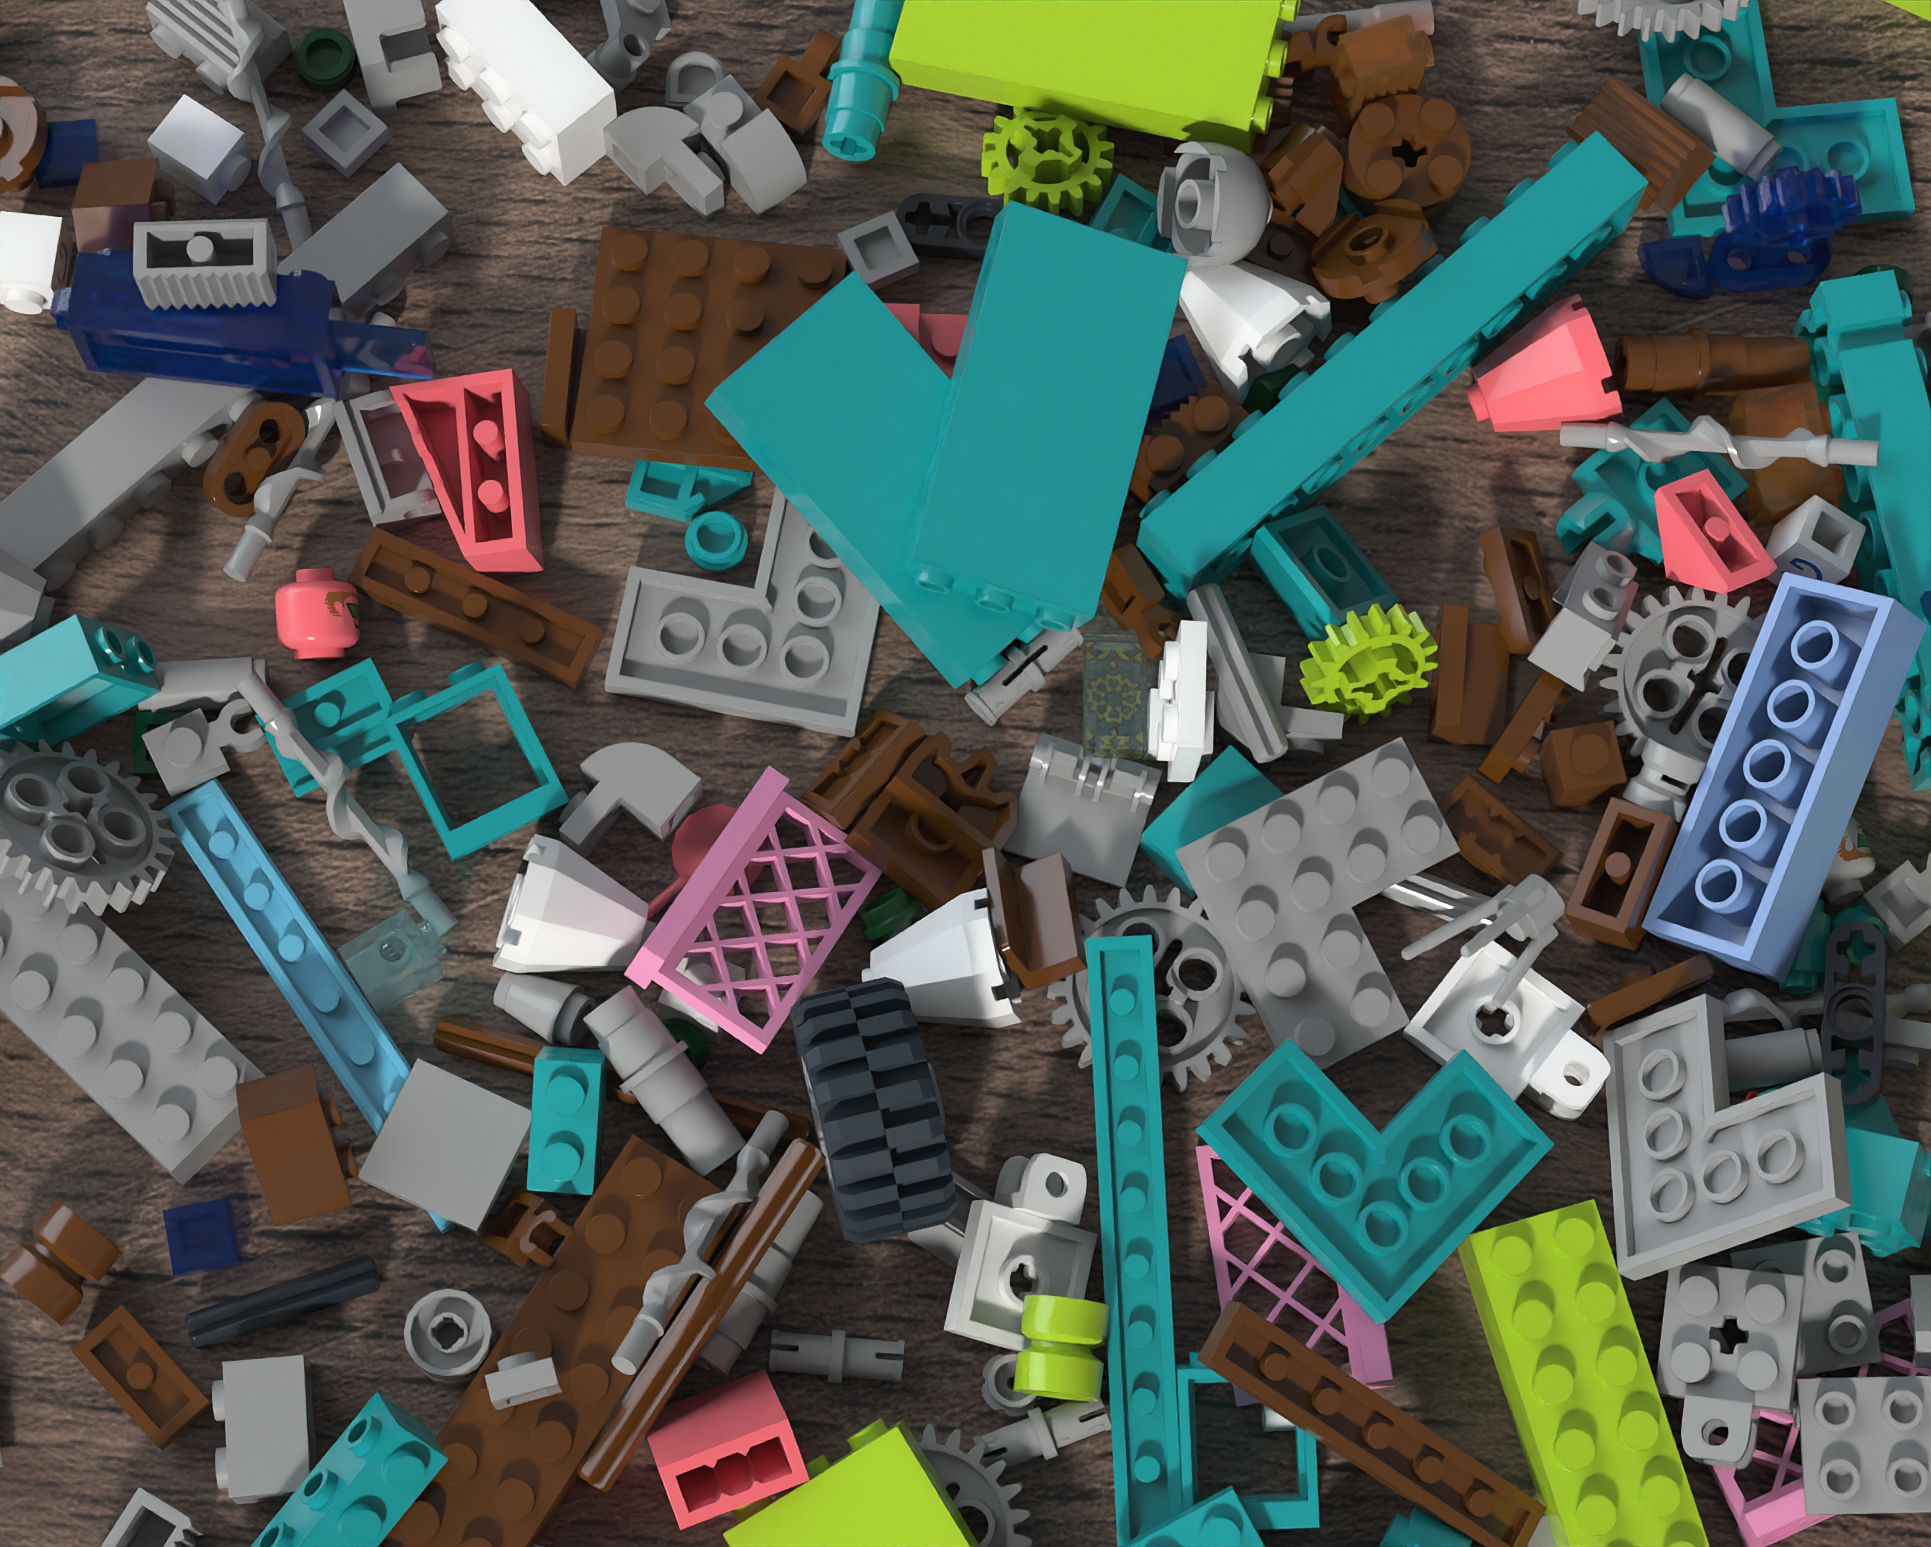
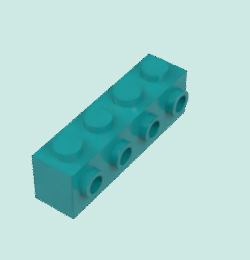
M376 1392L250 1547H378L449 1458L426 1424Z

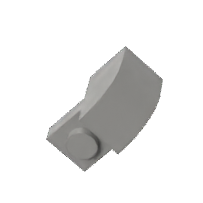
M1249 653L1288 741L1286 755L1305 761L1321 760L1324 758V754L1334 756L1342 738L1344 714L1281 706L1286 657ZM1216 672L1214 725L1221 742L1226 748L1229 745L1233 746L1256 769L1269 772L1273 760L1258 763L1254 759Z
M624 742L602 748L589 756L580 765L583 782L592 791L589 795L584 791H580L564 808L559 818V821L563 824L559 829L561 841L585 859L620 816L625 814L663 844L702 798L701 778L665 751L649 744Z

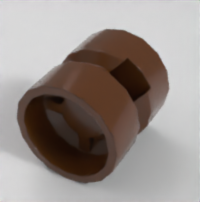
M55 1199L31 1227L37 1242L33 1246L19 1245L16 1250L13 1249L0 1264V1278L59 1325L63 1326L81 1304L80 1300L84 1297L80 1283L84 1279L99 1282L123 1252L78 1215Z

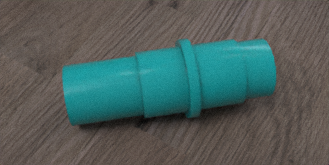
M855 0L849 29L843 37L838 62L831 66L827 80L832 83L824 116L826 125L822 144L829 153L838 158L858 162L867 161L876 154L879 137L885 129L890 103L896 100L900 91V81L892 71L889 54L905 0Z

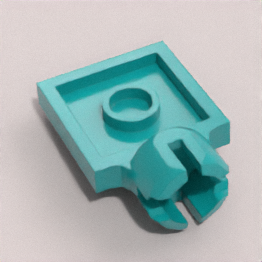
M1664 396L1632 422L1628 428L1688 432L1692 424ZM1630 447L1619 452H1608L1606 449H1599L1577 467L1571 477L1580 486L1584 496L1567 509L1559 519L1556 526L1557 537L1567 555H1570L1591 538L1594 543L1608 551L1618 552L1626 558L1633 554H1641L1648 558L1655 567H1658L1664 562L1654 498L1658 488L1707 468L1732 503L1742 497L1750 485L1718 452L1689 451L1687 454L1674 460L1654 463L1645 461Z

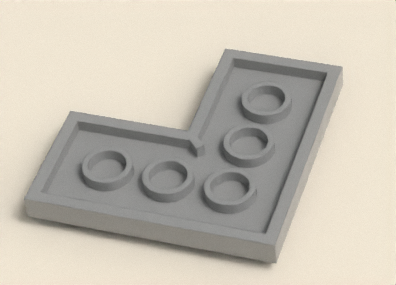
M776 486L754 588L630 566L604 682L605 692L853 738L856 733L881 605Z
M1402 737L1175 851L1275 1048L1288 1038H1291L1320 1070H1323L1411 1023L1351 908L1460 851Z
M1707 994L1700 995L1602 1034L1604 1057L1611 1068L1610 1074L1605 1081L1618 1274L1636 1281L1852 1206L1841 1082L1839 1079L1822 1072L1730 1107L1722 1002Z

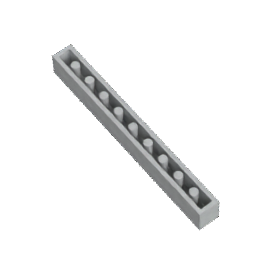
M399 162L277 266V301L271 307L265 302L258 307L252 302L245 308L238 302L232 308L228 307L0 503V549L46 579L45 590L53 591L61 587L73 575L76 568L75 564L93 548L100 550L111 544L123 530V522L141 507L146 509L157 504L170 490L171 481L188 466L197 467L207 461L216 451L219 445L218 440L233 428L248 405L259 399L268 398L283 384L285 386L295 384L309 371L314 357L329 344L332 346L339 345L332 321L359 324V319L376 304L383 306L393 300L404 287L405 279L422 264L429 266L438 261L449 249L451 239L454 237L449 211Z

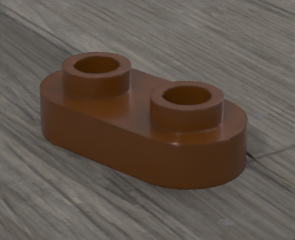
M271 398L254 401L244 409L204 474V493L213 507L234 517H248L255 514L254 495L259 485L267 477L287 470L304 442L305 424L300 413L291 405ZM272 419L274 431L269 438L262 440L259 434L260 426L265 420ZM238 472L241 478L240 485L235 491L228 493L225 486L226 480L230 474Z

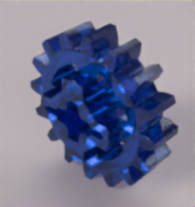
M1799 165L1776 169V174L1763 176L1762 181L1740 186L1741 194L1728 195L1726 197L1727 204L1722 205L1726 235H1729L1731 243L1743 242V248L1747 249L1756 245H1760L1761 248L1764 247V250L1779 247L1784 248L1785 253L1805 250L1807 245L1812 242L1821 241V238L1843 232L1842 225L1856 223V214L1862 213L1858 185L1855 183L1853 175L1842 176L1839 169L1824 174L1823 171H1820V167L1803 171L1799 170Z

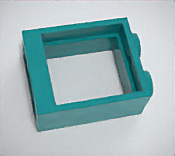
M75 614L0 655V749L10 753L15 742L20 741L33 752L38 740L44 739L50 748L54 750L63 745L64 741L68 742L161 692L162 690L154 672L157 668V659L149 643L139 634Z
M482 660L471 663L447 676L451 687L429 698L424 688L394 701L389 705L393 715L383 720V726L452 862L567 806L570 802L500 663L486 669ZM492 691L540 787L455 829L406 732L482 694Z
M1201 1350L1189 1352L1190 1363H1175L1183 1511L1210 1497L1199 1496L1194 1383L1229 1382L1196 1360ZM1295 1425L1297 1493L1238 1495L1256 1530L1320 1527L1316 1439Z

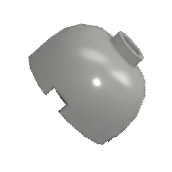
M1191 141L1179 145L1174 152L1184 154L1180 157L1176 167L1165 166L1160 179L1157 197V224L1160 237L1172 239L1177 253L1169 254L1189 260L1187 267L1210 268L1234 263L1247 256L1257 245L1266 225L1271 219L1273 203L1264 176L1252 158L1231 146L1202 141Z

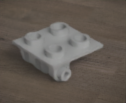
M1041 732L1039 741L1035 745L1029 764L1030 768L1018 801L1019 825L1003 846V851L1034 861L1061 852L1070 863L1072 873L1121 889L1125 888L1162 771L1120 757H1094V753L1087 752L1086 756H1084L1083 745Z
M1845 1232L1834 1234L1833 1237L1822 1236L1729 1253L1731 1268L1804 1276L1806 1279L1796 1377L1882 1362L1859 1234ZM1743 1331L1745 1343L1747 1344L1749 1332Z
M1931 1376L1797 1379L1798 1401H1793L1792 1417L1794 1427L1800 1428L1805 1515L1931 1512Z

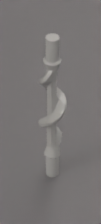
M218 0L217 7L230 23L240 57L239 64L227 78L228 90L235 98L255 105L266 143L259 158L258 177L262 187L270 195L276 197V211L282 213L294 252L314 234L305 207L304 195L291 181L280 144L281 138L292 124L291 115L268 101L256 61V50L265 38V34L259 22L249 15L246 0Z
M375 312L368 325L395 328L397 325L390 316L382 312ZM347 355L345 374L333 393L311 403L300 414L305 424L304 442L287 470L267 477L259 485L254 495L255 515L245 525L243 536L223 568L227 575L235 580L245 582L266 545L272 543L275 523L301 479L323 482L327 473L317 462L316 454L336 421L331 404L341 400L346 402L370 394V380L368 376L376 369L375 361L377 358Z
M1709 415L1698 416L1688 432L1630 429L1613 421H1610L1608 424L1562 422L1560 427L1561 446L1606 449L1608 452H1619L1630 447L1645 461L1654 463L1674 460L1687 454L1689 451L1729 453L1734 465L1740 469L1764 468L1772 464L1779 457H1803L1823 467H1827L1829 463L1878 466L1880 457V441L1831 438L1829 434L1814 436L1809 430L1800 427L1784 438L1732 435Z
M256 671L243 678L235 687L265 723L264 730L275 737L276 747L282 757L300 761L327 793L326 812L332 831L341 839L355 840L364 838L398 881L403 900L409 901L438 937H441L455 926L459 921L429 886L430 880L410 867L407 854L409 844L405 837L398 830L387 824L372 821L345 788V781L349 776V768L343 760L335 753L317 750L307 742L299 732L292 708H285Z
M1837 980L1836 987L1850 983ZM1825 981L1818 984L1817 992L1808 993L1801 1000L1771 1002L1764 994L1751 988H1743L1729 993L1724 999H1717L1722 1002L1723 1024L1731 1021L1778 1018L1784 1030L1800 1028L1805 1015L1823 1014ZM1918 982L1906 987L1901 992L1887 993L1886 1016L1902 1019L1908 1012L1927 1014L1929 1009H1931V984ZM1861 999L1848 1000L1838 1008V1010L1847 1012L1865 1011L1874 1017L1872 1006ZM1678 1004L1658 1005L1656 1013Z
M774 1110L766 1112L748 1143L738 1153L737 1171L725 1192L700 1199L688 1212L683 1229L686 1253L679 1264L666 1266L654 1272L647 1281L643 1294L644 1306L634 1319L633 1326L611 1360L614 1367L620 1372L627 1375L635 1374L655 1340L663 1336L667 1313L690 1276L698 1273L713 1281L717 1275L705 1262L704 1253L733 1206L737 1203L753 1201L759 1193L760 1184L758 1177L769 1167V1157L789 1126L788 1119L780 1112Z

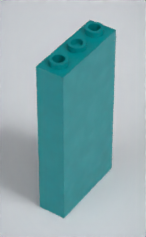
M1012 200L1007 203L994 220L898 572L914 576L913 583L930 592L949 594L951 589L974 595V603L990 611L1010 613L1012 608L1036 615L1034 620L1036 624L1058 632H1070L1072 627L1078 629L1095 617L1189 260Z
M854 270L716 387L704 404L954 689H957L972 678L980 686L1007 663V660L1000 652L1016 637L1023 645H1026L1045 628L1034 622L1036 615L1012 608L1010 613L990 611L974 603V595L951 589L949 594L930 592L916 586L913 583L914 576L898 572L950 379Z

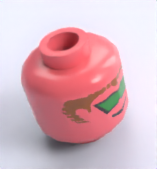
M317 568L297 570L296 582L285 584L277 590L275 607L279 645L286 650L294 651L295 661L345 658V648L355 645L360 636L358 593L356 588L348 582L335 581L334 569Z

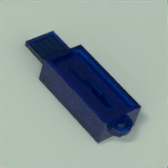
M103 248L98 251V254L78 251L72 286L54 291L50 307V315L56 319L55 326L70 333L87 371L338 399L343 370L424 380L435 379L436 362L427 330L348 322L335 281L328 280L324 275L309 270H294L289 275L277 274V301L271 307L265 302L258 307L250 302L244 308L237 302L232 308L226 303L219 308L211 303L204 309L198 303L193 309L184 304L178 310L172 304L167 310L158 305L152 311L145 304L133 276L132 253L116 248Z

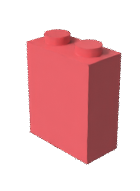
M765 1369L665 1406L646 1434L680 1530L810 1480L789 1420Z

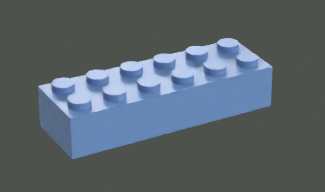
M1788 572L1783 573L1641 926L1642 928L1677 949L1695 955L1705 952L1710 960L1785 983L1927 625L1894 598Z

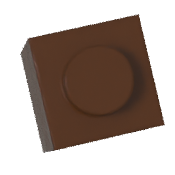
M1613 720L1552 730L1538 751L1551 812L1609 802L1611 797L1615 798L1627 782Z

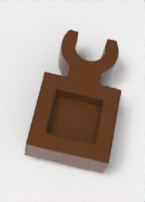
M515 1187L478 1242L497 1256L521 1267H525L528 1261L532 1259L541 1267L548 1268L555 1261V1259L548 1255L552 1242L561 1235L571 1238L575 1229L560 1217L562 1212L544 1198Z

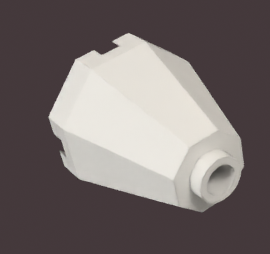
M1242 259L1223 266L1210 268L1187 267L1179 295V304L1223 388L1240 404L1244 403L1255 377L1282 369L1292 363L1296 364L1302 371H1305L1315 357L1307 348L1314 335L1324 342L1332 329L1330 301L1313 286Z
M535 834L527 844L522 858L529 861L526 875L517 873L509 895L496 942V947L500 949L494 955L492 966L517 974L626 971L656 928L655 922L647 920L649 905L562 842Z
M987 888L960 894L870 952V968L862 970V982L882 977L902 982L905 992L908 994L916 1021L1000 1028L1023 1022L1022 1011L1015 1005L1022 1002L1019 979L997 951L994 930L989 917L991 909Z

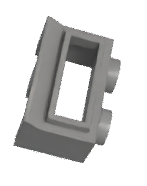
M1591 541L1555 591L1552 600L1563 607L1532 649L1527 660L1583 692L1591 671L1596 672L1619 639L1639 586L1638 583L1633 581L1637 567L1633 566L1631 561L1624 555L1615 551H1608Z

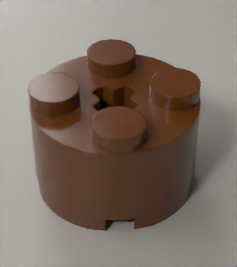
M1414 94L1394 95L1368 104L1361 111L1348 140L1343 158L1344 166L1341 186L1346 191L1351 202L1365 218L1379 213L1374 203L1388 199H1407L1420 206L1432 230L1452 210L1457 202L1471 162L1470 140L1466 129L1457 117L1455 108L1444 99H1431Z

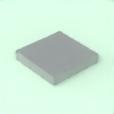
M417 1058L358 1177L372 1186L479 1235L530 1133L531 1110Z

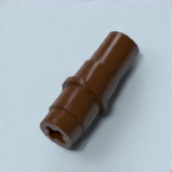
M1689 327L1685 334L1647 333L1646 336H1620L1614 354V378L1619 391H1644L1645 394L1684 395L1688 401H1701L1705 395H1740L1742 392H1803L1807 386L1810 374V352L1804 337H1743L1742 334H1707L1703 328Z

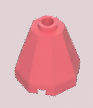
M1579 294L1553 303L1472 368L1476 383L1465 387L1477 422L1489 418L1494 432L1560 430L1562 422L1608 424L1610 421L1617 423L1623 420L1622 404L1618 391L1611 392L1607 381L1610 380L1609 377L1612 376L1607 357L1587 308H1583V300Z

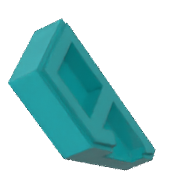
M636 460L625 497L626 508L686 523L751 488L754 479L753 471Z

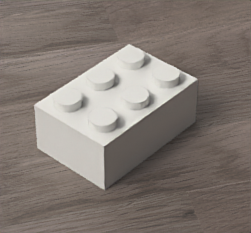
M442 0L435 6L440 32L436 36L446 56V59L442 61L444 69L462 90L465 91L472 87L484 100L482 103L484 112L500 131L505 133L511 129L524 143L521 146L523 153L539 173L546 175L548 172H551L565 187L606 154L603 129L617 118L614 89L529 0Z

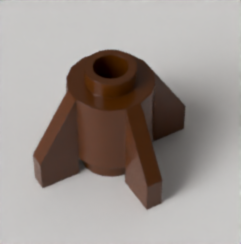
M1298 123L1268 132L1266 135L1256 136L1251 154H1244L1252 158L1262 172L1268 192L1272 198L1273 207L1288 216L1296 208H1300L1301 210L1296 215V220L1320 238L1336 218L1344 161L1339 153L1342 148L1341 142L1328 128L1319 123H1314L1312 127Z

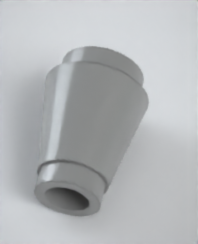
M507 971L502 976L494 994V1005L503 1008L507 1013L554 1046H559L563 1042L570 1046H576L589 1029L583 1018L595 1010L596 1005L593 998L585 995L582 986L525 973L517 974Z

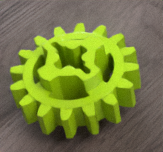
M1013 106V120L998 115L994 119V133H985L983 137L981 174L983 177H988V193L991 196L1004 193V207L1012 200L1039 210H1047L1048 213L1060 216V209L1068 208L1075 216L1082 215L1083 199L1098 204L1101 201L1102 186H1110L1112 181L1114 143L1106 141V125L1096 124L1090 127L1091 122L1074 119L1064 114L1059 116L1034 110L1028 112L1024 108ZM1082 152L1086 156L1087 164L1082 162ZM1009 155L1013 157V168L1007 159Z
M1379 603L1372 604L1368 614L1360 617L1354 610L1347 612V624L1339 628L1329 623L1325 626L1329 637L1325 641L1310 642L1308 648L1313 658L1300 662V668L1305 676L1300 682L1311 704L1318 711L1344 714L1343 723L1351 715H1355L1359 725L1366 724L1370 714L1380 713L1384 718L1390 716V705L1397 701L1409 705L1412 702L1409 691L1413 687L1425 688L1428 686L1429 681L1424 672L1437 668L1438 662L1433 652L1438 649V645L1420 615L1416 611L1407 615L1401 604H1395L1387 614H1384Z

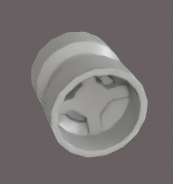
M1649 737L1641 754L1644 765L1639 775L1630 778L1622 796L1639 806L1670 815L1674 821L1680 823L1688 806L1685 797L1690 785L1700 781L1707 763L1680 749ZM1663 774L1669 776V780L1663 778Z

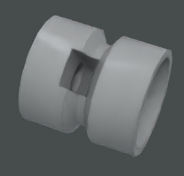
M453 1289L434 1291L417 1301L407 1315L404 1328L406 1349L424 1376L437 1385L451 1388L469 1386L498 1342L496 1328L480 1301L466 1292Z

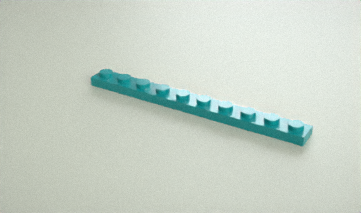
M1152 935L1086 938L1105 1304L1110 1306L1107 1354L1117 1547L1183 1512Z

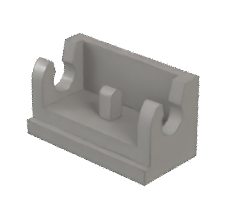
M390 389L373 392L346 402L341 400L332 403L331 407L373 528L377 527L391 533L441 516L442 512L425 464L417 452L411 438V432Z

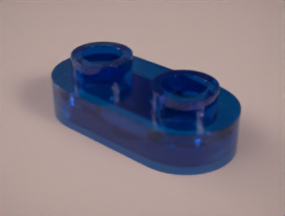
M1796 220L1736 226L1726 229L1715 239L1707 256V269L1709 275L1718 286L1731 292L1740 293L1801 287L1816 282L1823 275L1831 261L1833 248L1828 234L1820 226L1809 221ZM1787 253H1800L1805 258L1806 264L1798 265L1793 263L1788 258ZM1738 258L1742 260L1746 265V270L1738 271L1733 269L1727 259Z

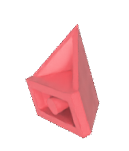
M1708 468L1662 486L1654 494L1667 579L1725 594L1769 576L1777 569V565L1766 551L1763 538L1740 515Z

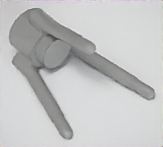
M1531 874L1517 887L1508 884L1492 899L1405 947L1401 952V956L1405 960H1410L1497 912V919L1462 946L1461 955L1466 958L1471 957L1504 931L1518 941H1524L1527 937H1530V943L1492 998L1493 1007L1501 1008L1511 993L1517 988L1541 951L1559 935L1553 923L1564 914L1565 904L1556 889L1548 881L1536 874Z

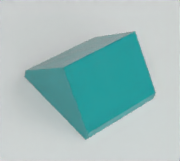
M1325 505L1264 524L1255 532L1247 562L1310 642L1325 641L1329 637L1325 626L1329 623L1339 628L1347 624V612L1354 610L1360 617L1368 614L1372 604L1379 603L1385 614L1400 601L1398 596Z

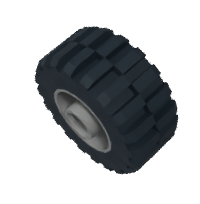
M882 977L801 997L790 1010L792 1028L819 1150L826 1156L824 1164L825 1174L845 1240L864 1244L945 1224L957 1212L955 1184L944 1135V1127L946 1126L945 1115L935 1073L931 1063H927L916 1018L912 1012L911 1003L903 983L888 977Z

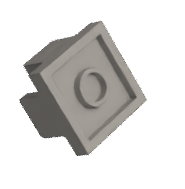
M342 0L372 112L378 119L398 114L396 102L400 99L442 88L435 53L431 50L425 29L426 18L421 0Z

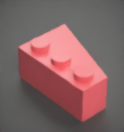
M513 369L390 386V391L411 432L413 443L434 484L436 495L464 558L476 572L489 578L544 571L530 393Z

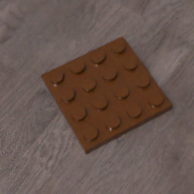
M603 226L571 438L572 454L763 472L705 406L704 402L716 387L846 278L847 257L843 249Z

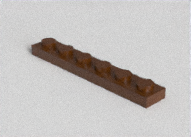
M1228 1301L1196 1359L1437 1520L1472 1539V1543L1478 1547H1527L1547 1509L1546 1506L1241 1302Z

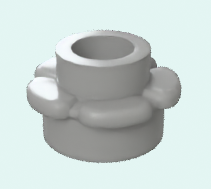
M1012 1351L1009 1355L1005 1356L1001 1354L994 1356L987 1362L982 1373L985 1384H983L981 1392L985 1402L993 1410H1005V1413L1011 1417L1026 1415L1028 1410L1034 1408V1402L1043 1398L1042 1396L1020 1393L1008 1388L1007 1380L1012 1377L1015 1378L1017 1353H1019L1017 1351Z

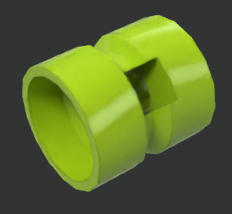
M1048 1295L1024 1296L1021 1332L1031 1340V1347L1017 1353L1013 1391L1058 1399L1099 1401L1104 1363L1095 1355H1092V1351L1104 1345L1108 1331L1110 1306L1094 1301Z

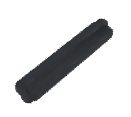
M364 1255L191 1312L185 1317V1326L191 1344L196 1349H204L376 1292L381 1288V1281L374 1260L370 1256Z

